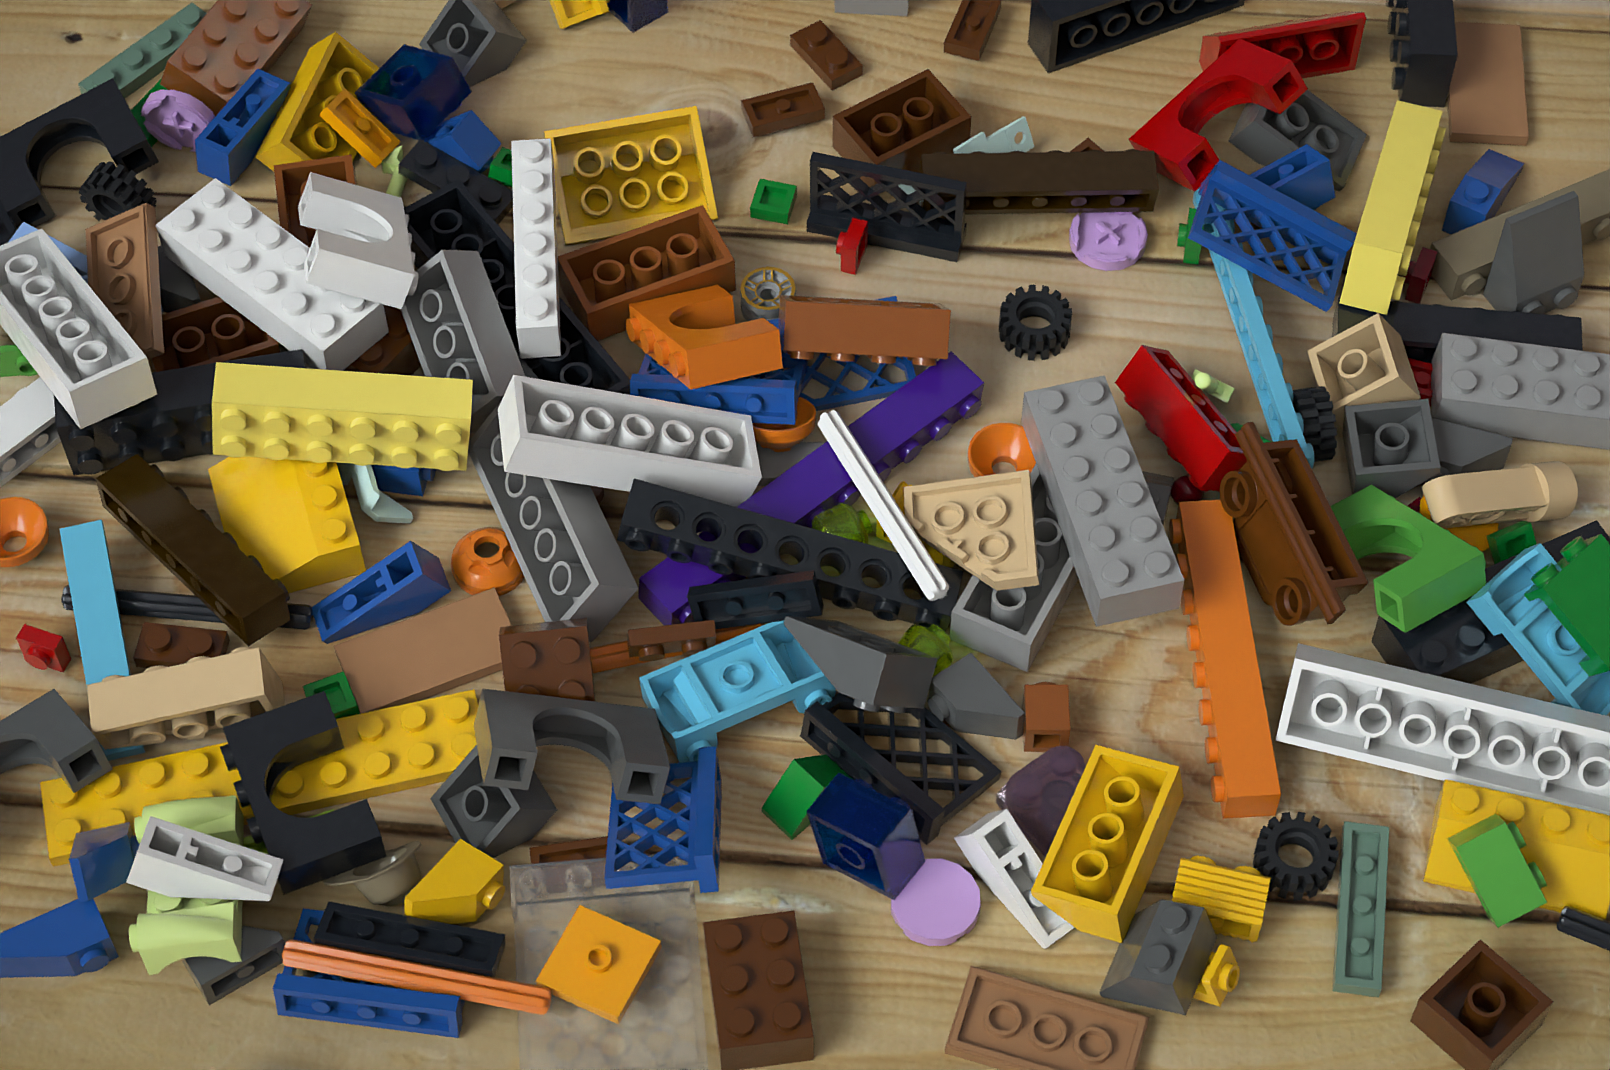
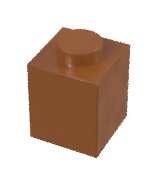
M1039 682L1034 685L1025 684L1022 710L1025 712L1023 728L1024 752H1068L1070 737L1068 685H1056L1052 682Z

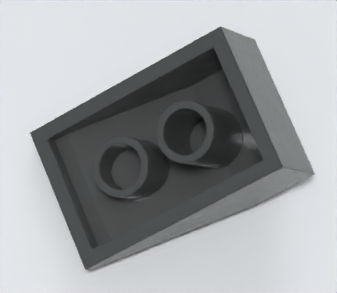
M1306 90L1281 114L1258 104L1246 103L1228 142L1255 162L1264 166L1308 144L1330 159L1334 190L1340 191L1345 187L1367 134L1309 90Z
M1574 191L1506 218L1483 294L1495 310L1545 314L1556 308L1564 309L1577 299L1584 278L1579 198Z
M785 617V627L839 693L855 699L854 706L872 712H879L881 707L896 713H905L906 707L924 708L938 658L837 620Z

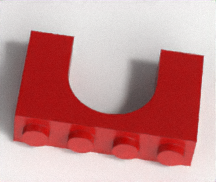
M1239 38L1128 140L1134 149L1154 151L1157 173L1195 192L1200 188L1202 182L1219 161L1208 140L1199 135L1200 130L1211 118L1229 107L1243 103L1258 104L1281 114L1308 88L1292 60Z

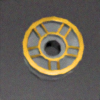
M769 266L757 268L749 272L742 280L740 287L743 317L746 321L764 318L767 321L778 319L780 295L796 296L794 279L784 270Z

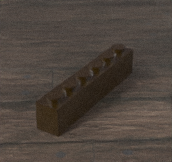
M1137 149L1126 151L1089 150L1086 152L1052 150L1049 152L1027 153L1023 151H1012L1009 153L976 151L957 154L935 152L932 154H921L919 173L967 182L965 215L1153 212L1159 192L1154 151H1140ZM936 193L945 202L956 198L954 194ZM926 199L920 200L921 207L926 211L935 208Z
M136 454L96 478L102 506L247 646L252 645L291 620L287 604L290 596L284 584L279 579L272 580L264 572L261 564L253 555L247 557L239 549L232 535L228 532L222 533L217 529L209 514L203 509L197 510L180 487L174 488L171 486L157 465L152 464L150 466L142 457Z

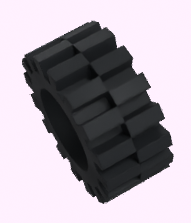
M109 161L107 164L101 162L97 165L79 189L81 202L87 203L85 208L88 212L94 211L96 213L94 218L98 221L100 219L105 221L144 203L156 207L157 200L153 197L154 192L152 188H145L147 182L143 178L138 180L135 177L137 173L132 170L128 173L125 171V166L119 164L116 167L114 162Z
M1036 284L1029 285L1028 292H1025L1022 286L1016 288L1015 295L1010 292L1006 296V302L1003 301L1001 304L998 331L1000 332L999 338L1001 342L1005 341V348L1009 352L1015 348V356L1019 358L1022 357L1023 353H1027L1028 360L1035 361V354H1040L1041 360L1049 358V351L1054 356L1058 355L1060 348L1065 349L1068 344V338H1070L1072 308H1069V301L1066 298L1061 300V293L1057 290L1052 295L1049 294V287L1044 285L1041 291H1036ZM1027 317H1040L1047 320L1050 325L1035 329L1023 325L1020 321Z
M1322 386L1293 390V407L1296 413L1302 415L1304 424L1303 436L1305 442L1310 443L1313 447L1314 462L1332 460L1336 454L1335 448H1337V441L1335 439L1337 428L1334 426L1336 417L1332 413L1334 407L1332 401H1329V392Z
M1290 812L1282 813L1280 822L1275 816L1271 818L1268 826L1264 825L1262 827L1254 851L1253 868H1258L1257 870L1262 876L1271 877L1268 891L1272 892L1275 887L1280 888L1278 897L1286 899L1288 891L1294 893V900H1302L1304 892L1307 893L1310 899L1317 895L1318 888L1323 891L1328 886L1329 880L1332 879L1338 860L1339 850H1336L1338 842L1336 836L1329 838L1331 834L1330 827L1326 824L1319 829L1320 819L1315 816L1312 817L1310 822L1304 821L1305 813L1297 812L1295 820L1291 819ZM1284 845H1299L1311 853L1313 862L1303 868L1292 867L1280 859L1278 851Z

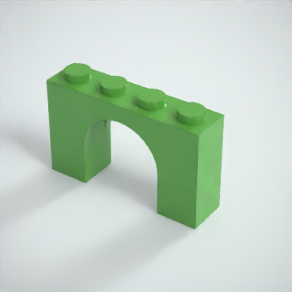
M1372 484L1330 506L1356 559L1377 553H1399L1412 557L1405 563L1373 579L1377 615L1404 633L1475 595L1486 585V560L1483 552Z

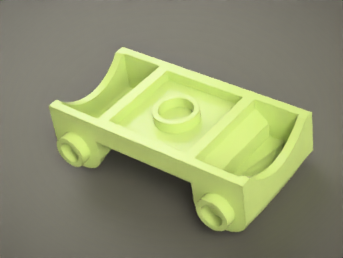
M236 795L181 799L145 806L142 810V816L135 817L134 821L135 834L139 844L148 820L152 816L240 846L244 845V817ZM148 890L147 914H138L137 923L129 926L131 949L133 952L140 953L149 975L158 974L169 964L189 957L207 956L224 959L229 962L241 961L242 900L169 897Z

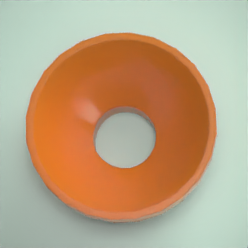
M801 397L798 398L795 425L752 423L755 441L762 448H769L774 452L790 451L794 445L800 444L813 432L816 421L814 405L808 400Z
M996 423L982 428L974 435L968 446V464L974 477L995 474L992 467L999 462L1012 464L1016 471L1029 470L1031 473L1036 461L1023 426L1013 423Z
M22 497L0 499V567L19 566L35 558L44 549L49 537L48 520L41 507L29 499ZM19 536L27 540L25 546L19 551L8 552L3 549L4 544L10 538Z
M485 527L473 530L463 536L453 549L451 557L453 577L459 587L471 595L495 587L498 596H501L515 589L524 579V574L502 528ZM485 542H492L499 546V551L489 558L480 557L475 553L476 548Z

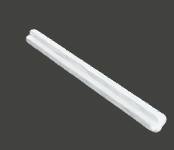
M832 410L829 413H822L818 427L923 593L930 601L945 598L947 596L946 592L949 590V584L839 412Z

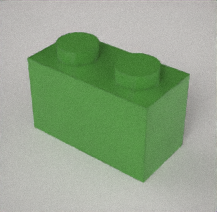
M1494 814L1447 838L1488 918L1497 927L1547 903L1541 891V888L1547 886L1546 881L1534 861L1529 864L1525 861L1520 849L1525 847L1526 843L1513 821L1506 824L1503 819Z

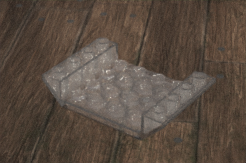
M646 854V855H648V856H650V857H653V856L656 855V854ZM676 856L665 865H687L688 862ZM606 858L511 865L510 892L515 929L516 982L536 985L537 977L579 905L661 940L662 945L660 952L619 1025L552 995L550 1008L545 1015L518 1010L520 1070H708L694 881L606 889L604 879ZM630 861L617 871L634 870L640 865Z

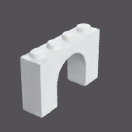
M310 172L298 205L300 225L317 229L304 263L306 284L402 309L406 296L414 294L419 277L418 272L414 271L415 253L411 252L410 248L412 234L408 233L407 230L409 215L404 212L402 198Z

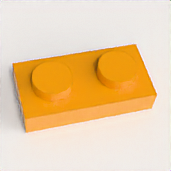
M345 88L319 114L375 169L401 142Z

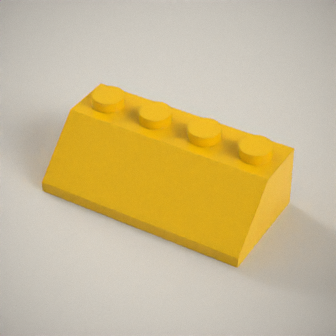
M335 31L309 48L291 84V88L255 157L273 172L274 165L350 154L352 155V160H354L357 151L319 114L345 88L375 116L392 78Z
M1095 745L1031 889L1032 896L1079 931L1123 943L1184 797L1180 767Z
M1447 779L1444 780L1435 805L1423 882L1475 893L1447 838L1497 814L1506 824L1512 821L1515 823L1526 843V846L1520 849L1527 864L1534 861L1546 881L1547 886L1541 888V891L1547 903L1538 908L1561 913L1565 906H1571L1601 919H1606L1610 904V815Z

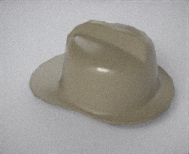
M414 841L399 848L385 851L387 857L325 879L323 882L325 885L330 886L354 883L374 905L378 904L388 907L399 905L404 902V898L421 881V872L414 853L422 844L419 841Z

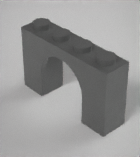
M482 688L474 722V731L484 786L528 790L538 753L537 747L564 745L586 751L597 757L607 766L611 774L616 800L651 804L661 803L670 764L655 709Z
M52 689L0 721V774L26 764L47 765L53 768L73 793L112 770L97 738L55 689Z

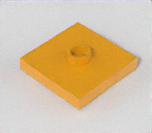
M579 905L537 977L536 986L547 987L551 990L552 995L619 1025L662 948L661 940Z

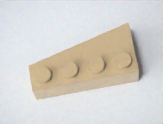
M239 647L232 650L229 654L212 658L206 656L194 657L185 664L171 667L153 666L146 669L144 673L130 676L112 675L102 679L101 682L87 685L91 732L104 749L163 743L166 739V734H174L180 738H188V740L205 738V733L210 729H219L285 705L282 681L259 647Z

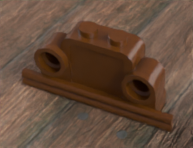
M1247 422L1235 434L1247 462L1240 470L1228 472L1220 484L1222 506L1227 514L1235 517L1233 524L1239 553L1265 604L1272 606L1275 616L1282 624L1292 626L1302 624L1305 621L1325 619L1327 624H1333L1346 611L1343 601L1349 595L1358 594L1369 582L1297 439L1263 443L1254 422Z

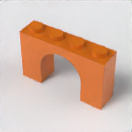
M719 285L629 304L630 318L626 319V330L630 341L639 346L690 390L783 368L779 329L764 318L735 324L733 295Z

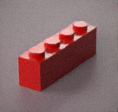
M1141 345L1115 381L1125 394V402L1143 416L1146 420V428L1154 435L1160 437L1168 447L1166 450L1168 455L1176 462L1182 464L1190 474L1188 478L1195 487L1205 492L1209 490L1220 492V484L1223 477L1230 471L1240 470L1247 462L1235 437L1237 432L1204 392L1196 386L1194 380L1168 350Z

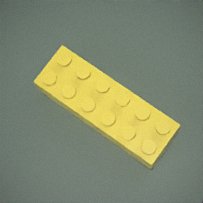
M1396 101L1354 241L1340 304L1387 315L1391 299L1400 300L1405 277L1398 275L1406 276L1434 177L1446 128L1439 126L1443 111Z
M216 362L212 395L213 455L259 457L272 460H306L316 463H352L360 466L383 465L399 468L415 467L439 469L442 471H466L471 426L473 380Z

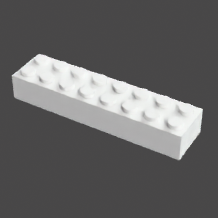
M1298 643L1280 716L1276 741L1442 781L1447 779L1610 815V716Z

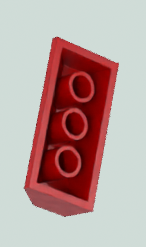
M1341 12L1204 35L1199 63L1204 71L1240 38L1292 60L1302 79L1355 70L1367 17L1364 12Z

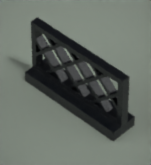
M812 152L810 158V213L807 219V232L838 238L841 231L847 232L852 218L868 221L867 244L958 262L967 231V223H965L967 182ZM820 168L834 170L839 176L831 179ZM860 177L873 178L878 184L869 187ZM848 183L858 193L850 196L841 186ZM898 185H909L916 191L908 195ZM887 191L896 200L888 204L878 194ZM829 192V193L832 194L833 196L824 195V194H826V193ZM936 193L954 194L956 198L945 202ZM926 199L935 208L926 211L917 202ZM868 200L871 204L864 203L863 201ZM944 215L947 219L938 218V217Z
M842 693L836 694L831 698L832 701L821 705L817 701L805 710L800 737L821 755L826 754L856 782L858 787L926 845L939 835L943 824L1000 779L1002 773L1000 769L925 707H906L905 713L911 714L918 720V727L895 726L894 713L896 712L888 711L881 707L879 712L888 713V725L864 724V711L867 710L854 706L855 699ZM839 709L857 710V723L841 722L833 713ZM864 735L888 737L889 750L873 749L865 742ZM895 737L919 739L920 752L896 751ZM926 739L942 740L950 747V754L926 752ZM896 762L920 764L921 777L905 776L896 768ZM927 764L951 765V779L928 778ZM958 766L974 767L983 776L978 780H960L958 778ZM928 789L952 791L953 800L943 808L928 796Z

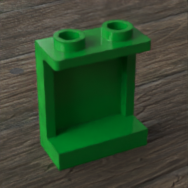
M1602 534L1586 540L1579 536L1562 548L1560 553L1563 558L1556 565L1549 563L1532 576L1531 580L1534 585L1524 593V596L1528 601L1541 599L1587 655L1578 664L1590 677L1610 671V543Z

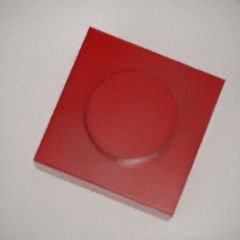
M852 218L847 232L841 231L836 245V254L841 255V272L856 275L867 248L868 221Z
M26 624L23 625L16 636L26 662L41 670L51 668L64 673L71 661V656L62 636Z

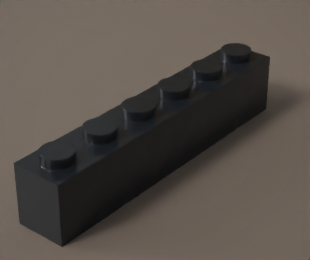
M1338 297L1332 321V337L1377 313L1340 304L1341 297ZM1391 301L1387 315L1380 314L1401 335L1408 358L1427 363L1432 362L1442 333L1583 351L1581 317L1451 307L1440 304H1415L1401 301Z

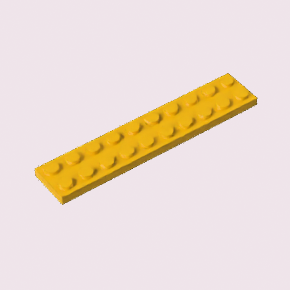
M475 689L337 718L336 722L344 748L302 763L289 770L276 784L271 803L283 813L293 815L445 782L477 744L474 731V722L478 709ZM228 742L113 766L111 771L73 793L62 778L40 782L48 854L52 866L70 863L69 858L76 833L130 822L132 833L136 835L134 821L135 817L142 816L143 807L163 802L236 795L244 817V825H247L246 819L254 817L250 805L244 808L241 807L233 785L234 782L241 780L237 769L228 771L220 749L221 746L228 744Z

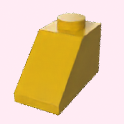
M459 839L404 898V916L447 924L477 921L488 908L494 909L505 893V886L503 885L504 864L464 840Z

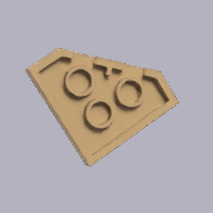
M1029 470L903 487L905 517L919 539L996 591L1040 585L1032 480Z

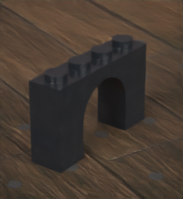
M113 78L0 136V201L17 229L23 222L35 228L56 217L42 190L40 177L47 160L66 145L81 141L99 143L107 148L116 166L119 164L125 166V171L128 173L132 170L138 174L159 163L158 158Z
M325 691L222 727L228 744L221 746L220 749L228 771L237 769L241 780L233 783L241 807L244 808L250 805L254 817L248 818L246 821L254 843L256 845L264 842L268 855L283 859L277 878L283 895L387 857L380 831L367 799L320 816L309 818L288 815L271 803L276 784L289 770L297 765L344 748L340 730Z

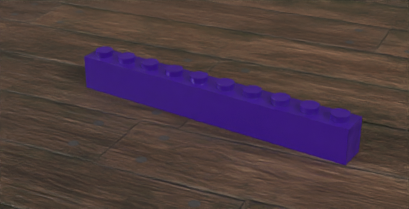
M950 351L948 359H939L936 366L928 367L851 423L848 428L884 482L893 468L902 462L905 464L911 462L917 457L924 445L931 440L939 441L950 431L952 425L962 417L964 419L972 417L981 407L984 382ZM827 441L737 507L819 530L826 524L831 514L841 507L846 509L853 505L861 493ZM703 531L698 535L704 541L716 540V537L710 532ZM749 543L739 544V547L744 552H757V549ZM667 557L639 578L638 599L663 625L694 622L687 599L689 587L743 580L746 577L734 573L729 575L718 574L711 571L706 565L692 561L689 563H679Z

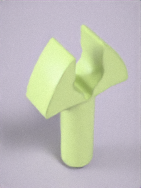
M402 146L395 148L381 162L383 173L392 174L386 194L400 198L408 179L399 174V163L404 157Z
M1195 369L1191 377L1196 386L1203 392L1228 403L1235 388Z

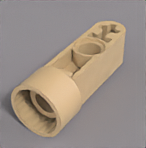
M1560 461L1524 464L1519 468L1445 475L1430 480L1422 486L1432 520L1442 528L1517 520L1539 522L1564 519L1573 512L1578 498L1575 476L1571 469Z

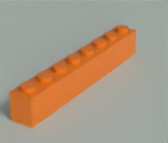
M1221 500L1179 502L1176 519H1170L1169 533L1171 543L1178 544L1179 554H1176L1175 557L1184 578L1185 589L1182 590L1181 609L1183 615H1190L1191 625L1187 626V646L1189 651L1196 652L1197 662H1193L1192 668L1193 683L1195 688L1202 689L1203 699L1199 700L1198 706L1199 720L1201 726H1208L1209 737L1205 738V757L1207 764L1214 763L1216 776L1211 777L1212 799L1214 803L1220 802L1223 819L1276 816L1281 790L1233 519L1224 510Z

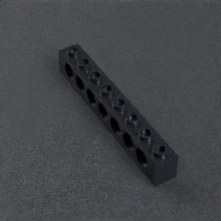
M635 478L617 537V541L624 542L626 546L633 550L643 552L653 550L666 554L668 558L679 563H689L692 561L706 565L711 571L723 575L734 573L752 579L814 570L821 597L832 601L835 606L843 609L859 608L870 611L877 618L886 621L898 619L914 624L917 629L925 632L941 631L945 633L951 622V612L957 602L964 572L936 564L949 584V590L946 592L947 596L945 598L930 601L897 552ZM667 520L673 523L675 528L665 530L660 528L656 522ZM703 531L710 532L716 537V540L704 541L697 533ZM749 543L757 549V552H744L739 547V544ZM785 554L791 555L797 559L798 564H786L781 560L780 556ZM831 566L839 572V576H829L822 571L821 567ZM862 578H873L880 584V587L871 588L863 582ZM903 590H915L919 593L921 599H911L906 596Z

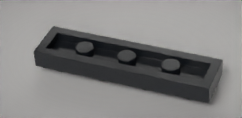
M329 901L314 936L315 944L494 978L506 946L505 934Z

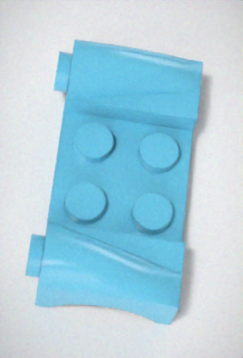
M1541 543L1526 548L1466 603L1493 636L1501 633L1555 697L1550 703L1607 716L1610 712V671L1589 677L1578 664L1587 655L1541 599L1528 601L1524 596V593L1534 585L1531 578L1536 572L1549 563L1557 564Z
M784 621L767 623L639 677L642 698L648 708L655 709L660 730L679 762L698 761L699 748L713 746L717 748V732L790 701L793 702L799 713H805V710L818 701L823 705L826 702L832 701L831 698L836 694L835 687L785 627Z

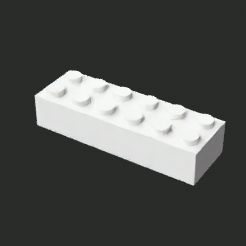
M216 178L156 224L163 252L167 258L289 351L302 349L305 363L313 369L343 371L389 332L383 304L306 284L304 263L310 248Z
M42 228L0 246V325L80 429L157 395L147 356Z
M518 375L512 376L498 408L504 472L630 492L635 478L734 507L739 506L752 496L762 478L750 415Z

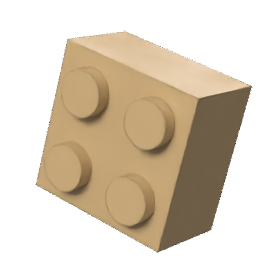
M1379 313L1307 350L1318 387H1325L1326 391L1329 392V401H1332L1334 407L1332 413L1336 417L1335 423L1342 429L1345 406L1421 399L1401 335Z

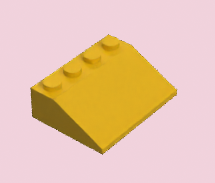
M697 106L544 131V139L551 138L555 170L556 205L565 246L611 238L701 205L704 206L711 220H718Z
M241 456L227 457L208 469L224 532L232 535L239 549L247 557L253 555L261 564L264 572L272 580L279 579L286 587L288 593L352 577L366 571L359 539L336 462L316 463L306 460H272L269 458Z

